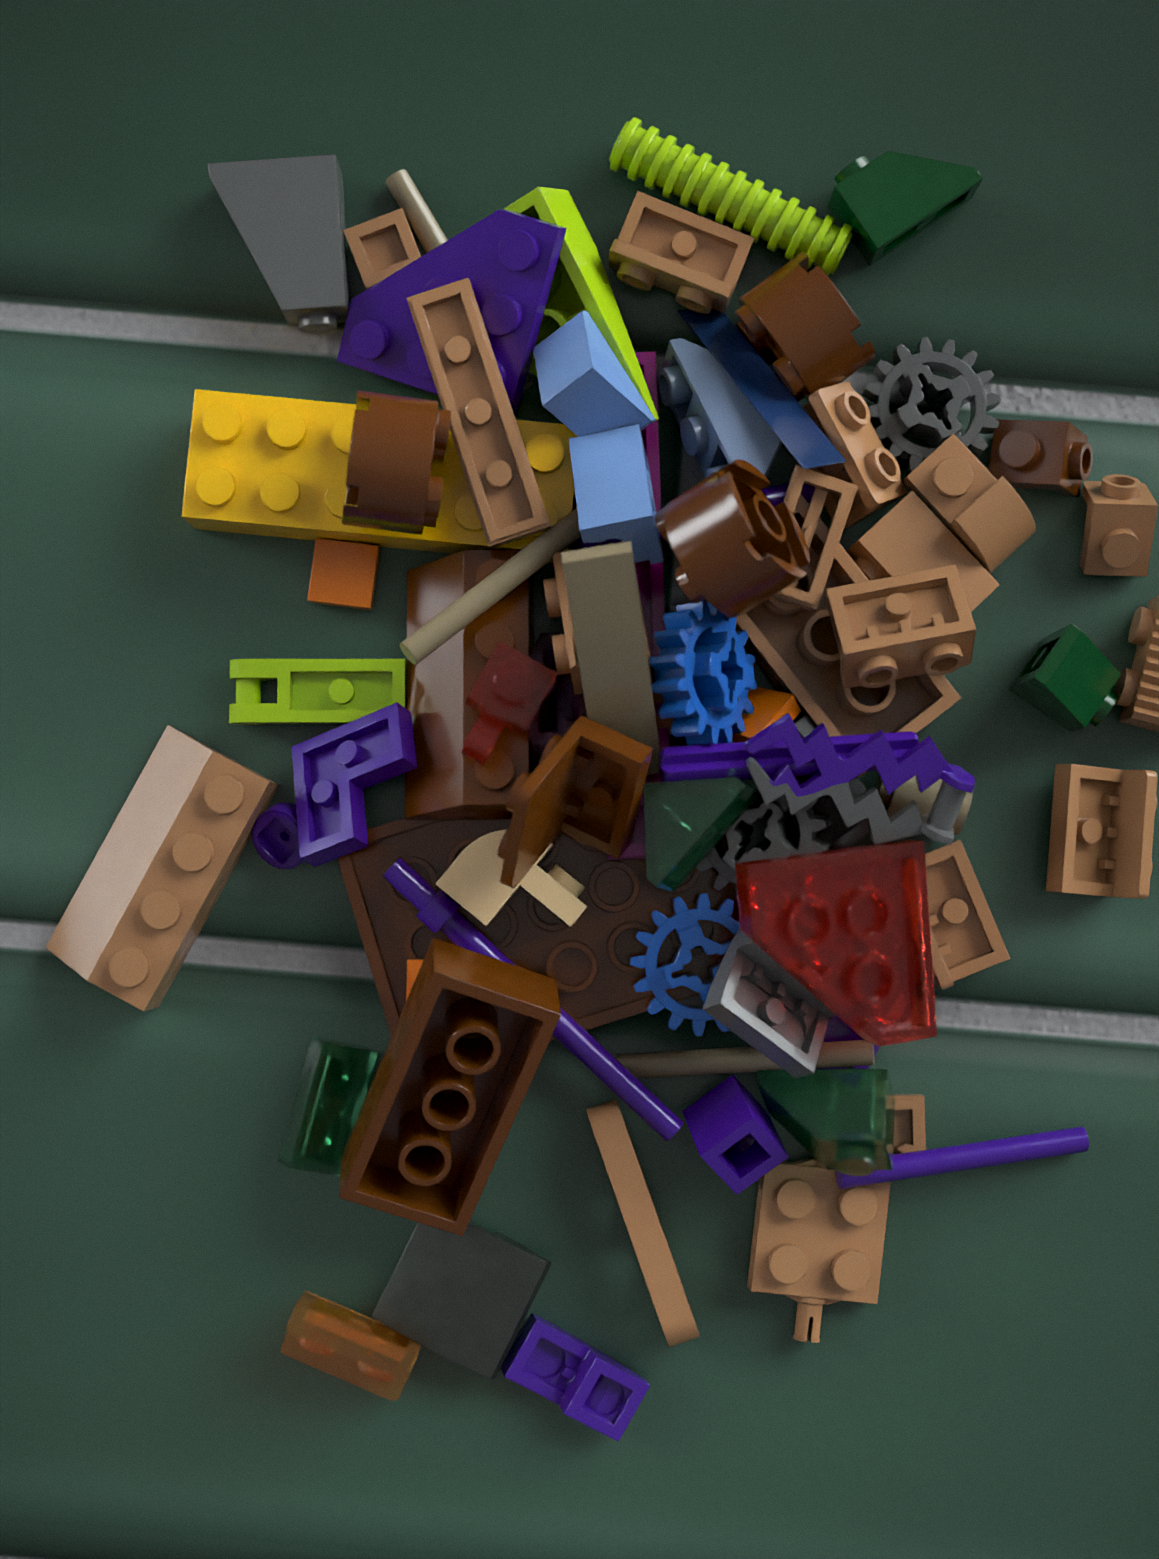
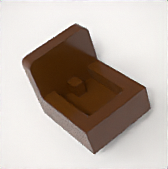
M996 419L999 421V425L993 435L988 471L997 480L1004 476L1013 488L1050 489L1058 491L1065 497H1079L1082 480L1088 479L1093 462L1092 447L1083 432L1070 422Z

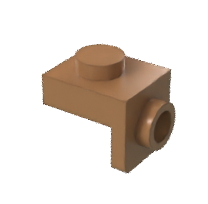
M1121 474L1106 475L1102 478V481H1084L1082 496L1087 504V513L1079 561L1083 574L1147 577L1158 504L1148 487L1135 477Z

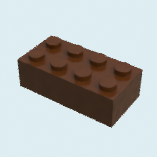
M436 938L432 939L341 1156L339 1198L453 1234L464 1235L561 1016L556 979Z

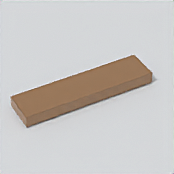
M469 277L406 298L443 410L451 411L450 432L489 549L547 531L551 528Z

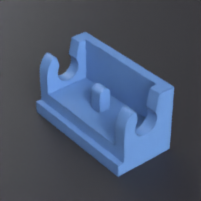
M639 424L569 438L579 529L583 543L603 542L611 538L620 539L623 542L631 541L634 563L650 560L651 564L664 562L660 533L654 520L656 507L650 469Z

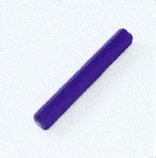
M912 731L884 733L896 759L919 743L916 733ZM874 734L830 736L836 754L843 756ZM784 739L754 754L748 753L745 748V742L665 747L658 755L659 776L661 782L666 785L753 779L746 765V760L750 757L758 762L770 778L785 761L788 763L794 776L814 775L819 772V769L814 759L797 769ZM875 765L866 770L865 772L877 771Z

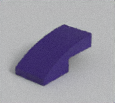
M531 1313L500 1368L505 1378L558 1404L565 1415L619 1442L650 1387L647 1380L534 1313Z

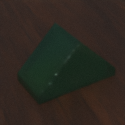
M737 777L645 783L646 878L655 887L674 892L759 797L760 793L750 784Z

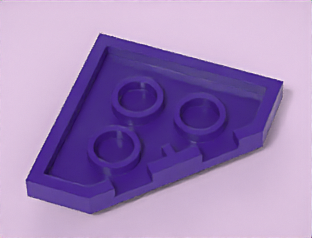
M498 209L352 298L337 361L438 395L406 298L469 277L514 416L516 417L534 353L533 348L538 338L567 228L514 211Z

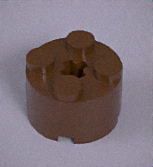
M804 252L798 254L738 299L741 307L735 311L739 322L736 323L739 331L758 354L767 348L775 359L773 366L776 372L774 374L797 402L804 398L810 402L809 395L820 388L842 383L876 357L870 340L859 348L851 332L861 326V323L842 294L818 265L808 272L809 256Z
M357 391L346 477L347 494L345 504L357 506L343 505L342 525L422 535L423 526L436 528L441 504L443 477L430 476L432 462L443 463L449 437L451 411L438 409V401Z
M736 459L727 466L722 467L670 501L654 517L660 534L672 546L681 565L676 569L675 576L684 594L696 604L706 599L728 618L743 615L806 575L807 572L801 570V568L809 564L808 547L793 513L785 501L773 507L761 491L771 483L756 467L747 461Z

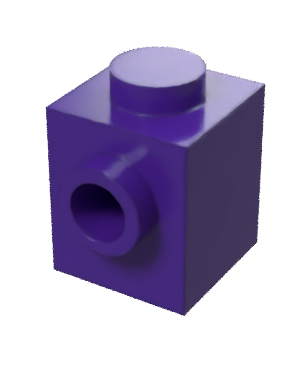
M734 1074L682 1111L700 1157L736 1195L789 1158L769 1113Z

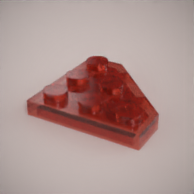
M909 839L735 863L740 930L867 1043L881 1047L937 1037L924 841Z

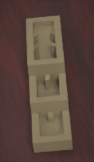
M631 541L561 552L587 718L653 748L647 775L659 773L658 755L660 747Z

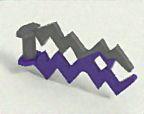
M787 713L745 742V748L748 753L754 754L784 739L797 769L813 759L819 769V772L798 785L786 761L770 778L754 758H748L746 765L766 805L784 794L791 815H793L821 796L829 795L847 828L867 818L871 840L874 845L925 834L936 842L951 845L954 839L953 825L966 793H972L975 787V778L960 766L947 763L930 736L896 759L882 730H879L848 754L841 756L836 754L823 722L802 740L791 716ZM874 765L888 794L914 776L916 777L920 793L939 779L943 780L929 815L922 814L920 816L915 800H912L890 818L875 786L853 800L848 782Z

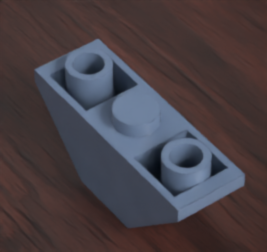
M683 338L670 340L662 367L657 371V391L661 402L665 406L671 407L680 425L681 439L686 452L690 456H695L705 479L736 459L752 464L767 478L782 441L708 349Z

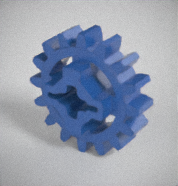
M701 601L697 604L694 602L676 605V612L664 614L663 621L666 631L655 632L653 636L657 646L660 648V655L650 657L649 664L654 668L656 681L652 685V693L662 694L664 699L659 715L661 719L674 718L671 734L674 737L686 736V742L689 746L731 743L732 734L743 733L745 725L741 715L753 714L754 711L751 701L747 698L748 690L757 689V682L754 680V668L752 666L756 662L755 655L746 654L744 650V645L749 636L747 631H735L737 617H726L706 601Z
M699 893L695 909H688L681 897L673 898L674 915L667 918L664 914L654 910L650 913V916L658 928L653 935L637 931L635 938L640 943L647 946L645 955L630 957L629 964L645 969L646 977L639 979L633 984L635 992L652 990L655 996L649 1002L646 1010L651 1015L660 1012L663 1008L670 1010L667 1026L674 1031L680 1026L684 1018L691 1020L695 1036L703 1035L706 1020H714L722 1032L729 1031L727 1027L702 1010L703 1008L683 1005L671 998L665 990L681 985L686 986L698 993L700 1001L704 1006L709 989L723 958L717 959L718 963L709 967L711 978L703 982L694 973L686 975L679 973L671 976V974L683 969V965L688 964L692 960L690 950L695 946H699L705 954L722 955L726 953L732 940L717 943L704 937L697 920L716 922L735 936L747 915L740 917L737 921L731 917L734 901L730 899H725L717 911L711 910L708 894ZM675 929L679 941L676 952L670 962L657 967V956L660 946L667 935Z

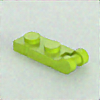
M406 659L230 660L229 680L236 681V704H229V724H347L396 702L406 708ZM277 680V703H261V681Z

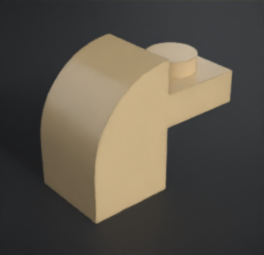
M506 830L491 832L473 841L459 854L436 882L440 889L486 926L492 922L520 886L570 927L588 907L578 899L585 887L556 863L548 873L538 866L554 846L552 843L514 889L502 884L500 878L504 860L499 858L497 853Z

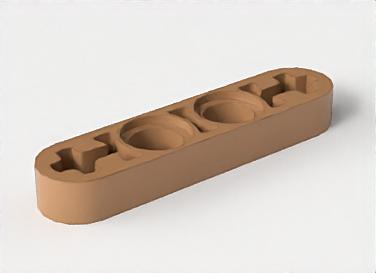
M613 1099L587 1108L586 1111L669 1348L698 1338L700 1334L618 1101Z

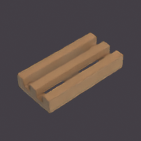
M796 465L783 501H785L794 514L803 484L815 487L801 528L808 550L827 493L831 492L840 495L808 592L796 589L798 583L796 581L772 597L778 598V601L787 604L793 603L802 606V609L815 613L858 485L810 469H803L801 466Z

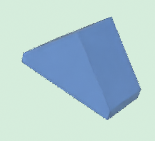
M581 311L533 348L542 406L577 436L639 424L641 431L656 420L588 311Z

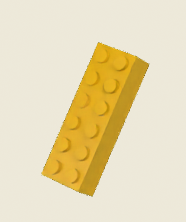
M195 389L181 515L194 529L314 541L316 538L387 548L450 554L463 550L523 549L544 533L541 532L489 549L450 429L443 463L432 462L430 476L443 477L441 504L436 528L423 526L422 535L342 525L343 505L357 506L345 504L347 494L346 477L356 404ZM516 420L552 527L574 510L575 488L569 438L578 436L564 424ZM570 546L566 548L563 552L569 551Z

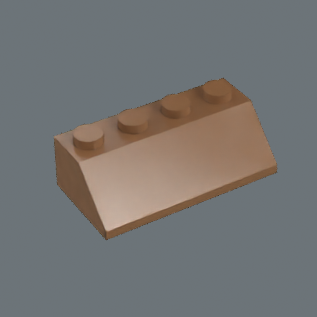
M167 725L45 948L85 980L142 1011L158 1008L251 840L252 828L257 817L267 810L280 785L178 729Z

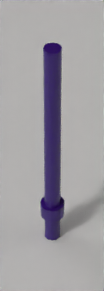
M399 858L384 873L383 877L420 911L416 917L434 934L441 930L459 947L515 965L457 911L461 906L442 889L437 892L403 859ZM560 1007L561 1016L552 1035L665 1141L671 1139L684 1122Z

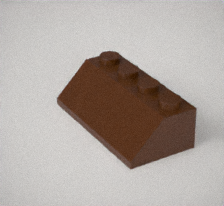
M522 549L463 550L408 570L407 638ZM534 574L417 665H414L406 657V709L412 714L417 768L405 772L406 820L512 819L513 812L506 808L509 793L515 781L523 772L529 774L534 772Z

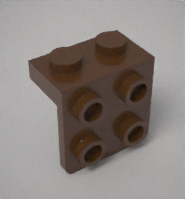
M582 715L563 737L555 734L546 745L539 766L532 774L523 772L517 778L509 793L506 808L512 811L513 814L511 824L501 839L497 853L498 857L504 860L500 882L514 889L560 831L619 859L631 842L653 748Z

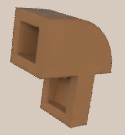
M954 433L903 480V483L911 491L915 492L990 574L1036 531V525L1028 507L1004 476L997 480Z

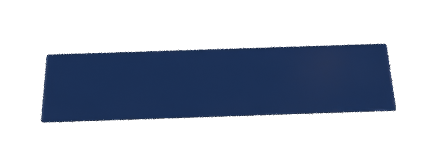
M689 309L677 311L803 469L846 462L726 314L711 309L709 314H701Z

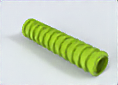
M636 117L625 123L609 157L610 170L619 172L623 168L628 171L627 178L632 181H636L639 177L643 178L646 188L653 190L658 186L663 189L662 196L670 199L673 195L680 197V205L686 208L691 203L698 206L697 213L699 215L706 216L710 212L716 215L715 222L722 225L725 221L733 224L732 229L739 232L745 230L751 233L750 236L754 237L755 243L761 238L768 242L767 249L773 252L778 247L785 250L784 257L788 260H792L795 256L804 252L809 256L808 269L812 265H818L827 276L834 274L853 236L851 233L852 226L844 224L840 228L833 224L835 221L833 216L827 215L825 219L816 216L817 208L809 206L807 210L798 207L800 200L792 197L789 202L782 199L781 190L774 188L772 192L763 189L765 182L757 179L754 183L746 180L747 173L741 170L736 175L729 172L730 165L724 161L720 162L718 166L711 163L712 155L708 153H703L701 157L695 155L694 146L690 144H685L681 148L676 145V137L668 135L664 139L659 136L658 128L650 126L646 130L641 127L642 120Z

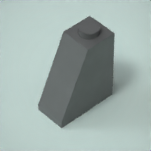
M336 155L208 163L209 177L289 325L299 326V330L305 333H327L336 330L337 323L346 322L351 297L347 239L343 231L346 229L343 177Z

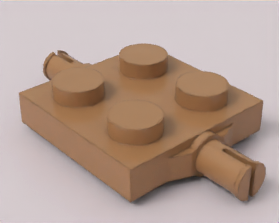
M817 1120L814 1158L808 1157L794 1162L783 1161L762 1176L758 1182L747 1287L751 1292L786 1295L798 1302L793 1339L801 1342H807V1339L811 1343L820 1342L819 1336L824 1304L829 1305L839 1301L878 1304L891 1182L839 1189L835 1177V1164L842 1163L839 1161L844 1123L836 1121Z

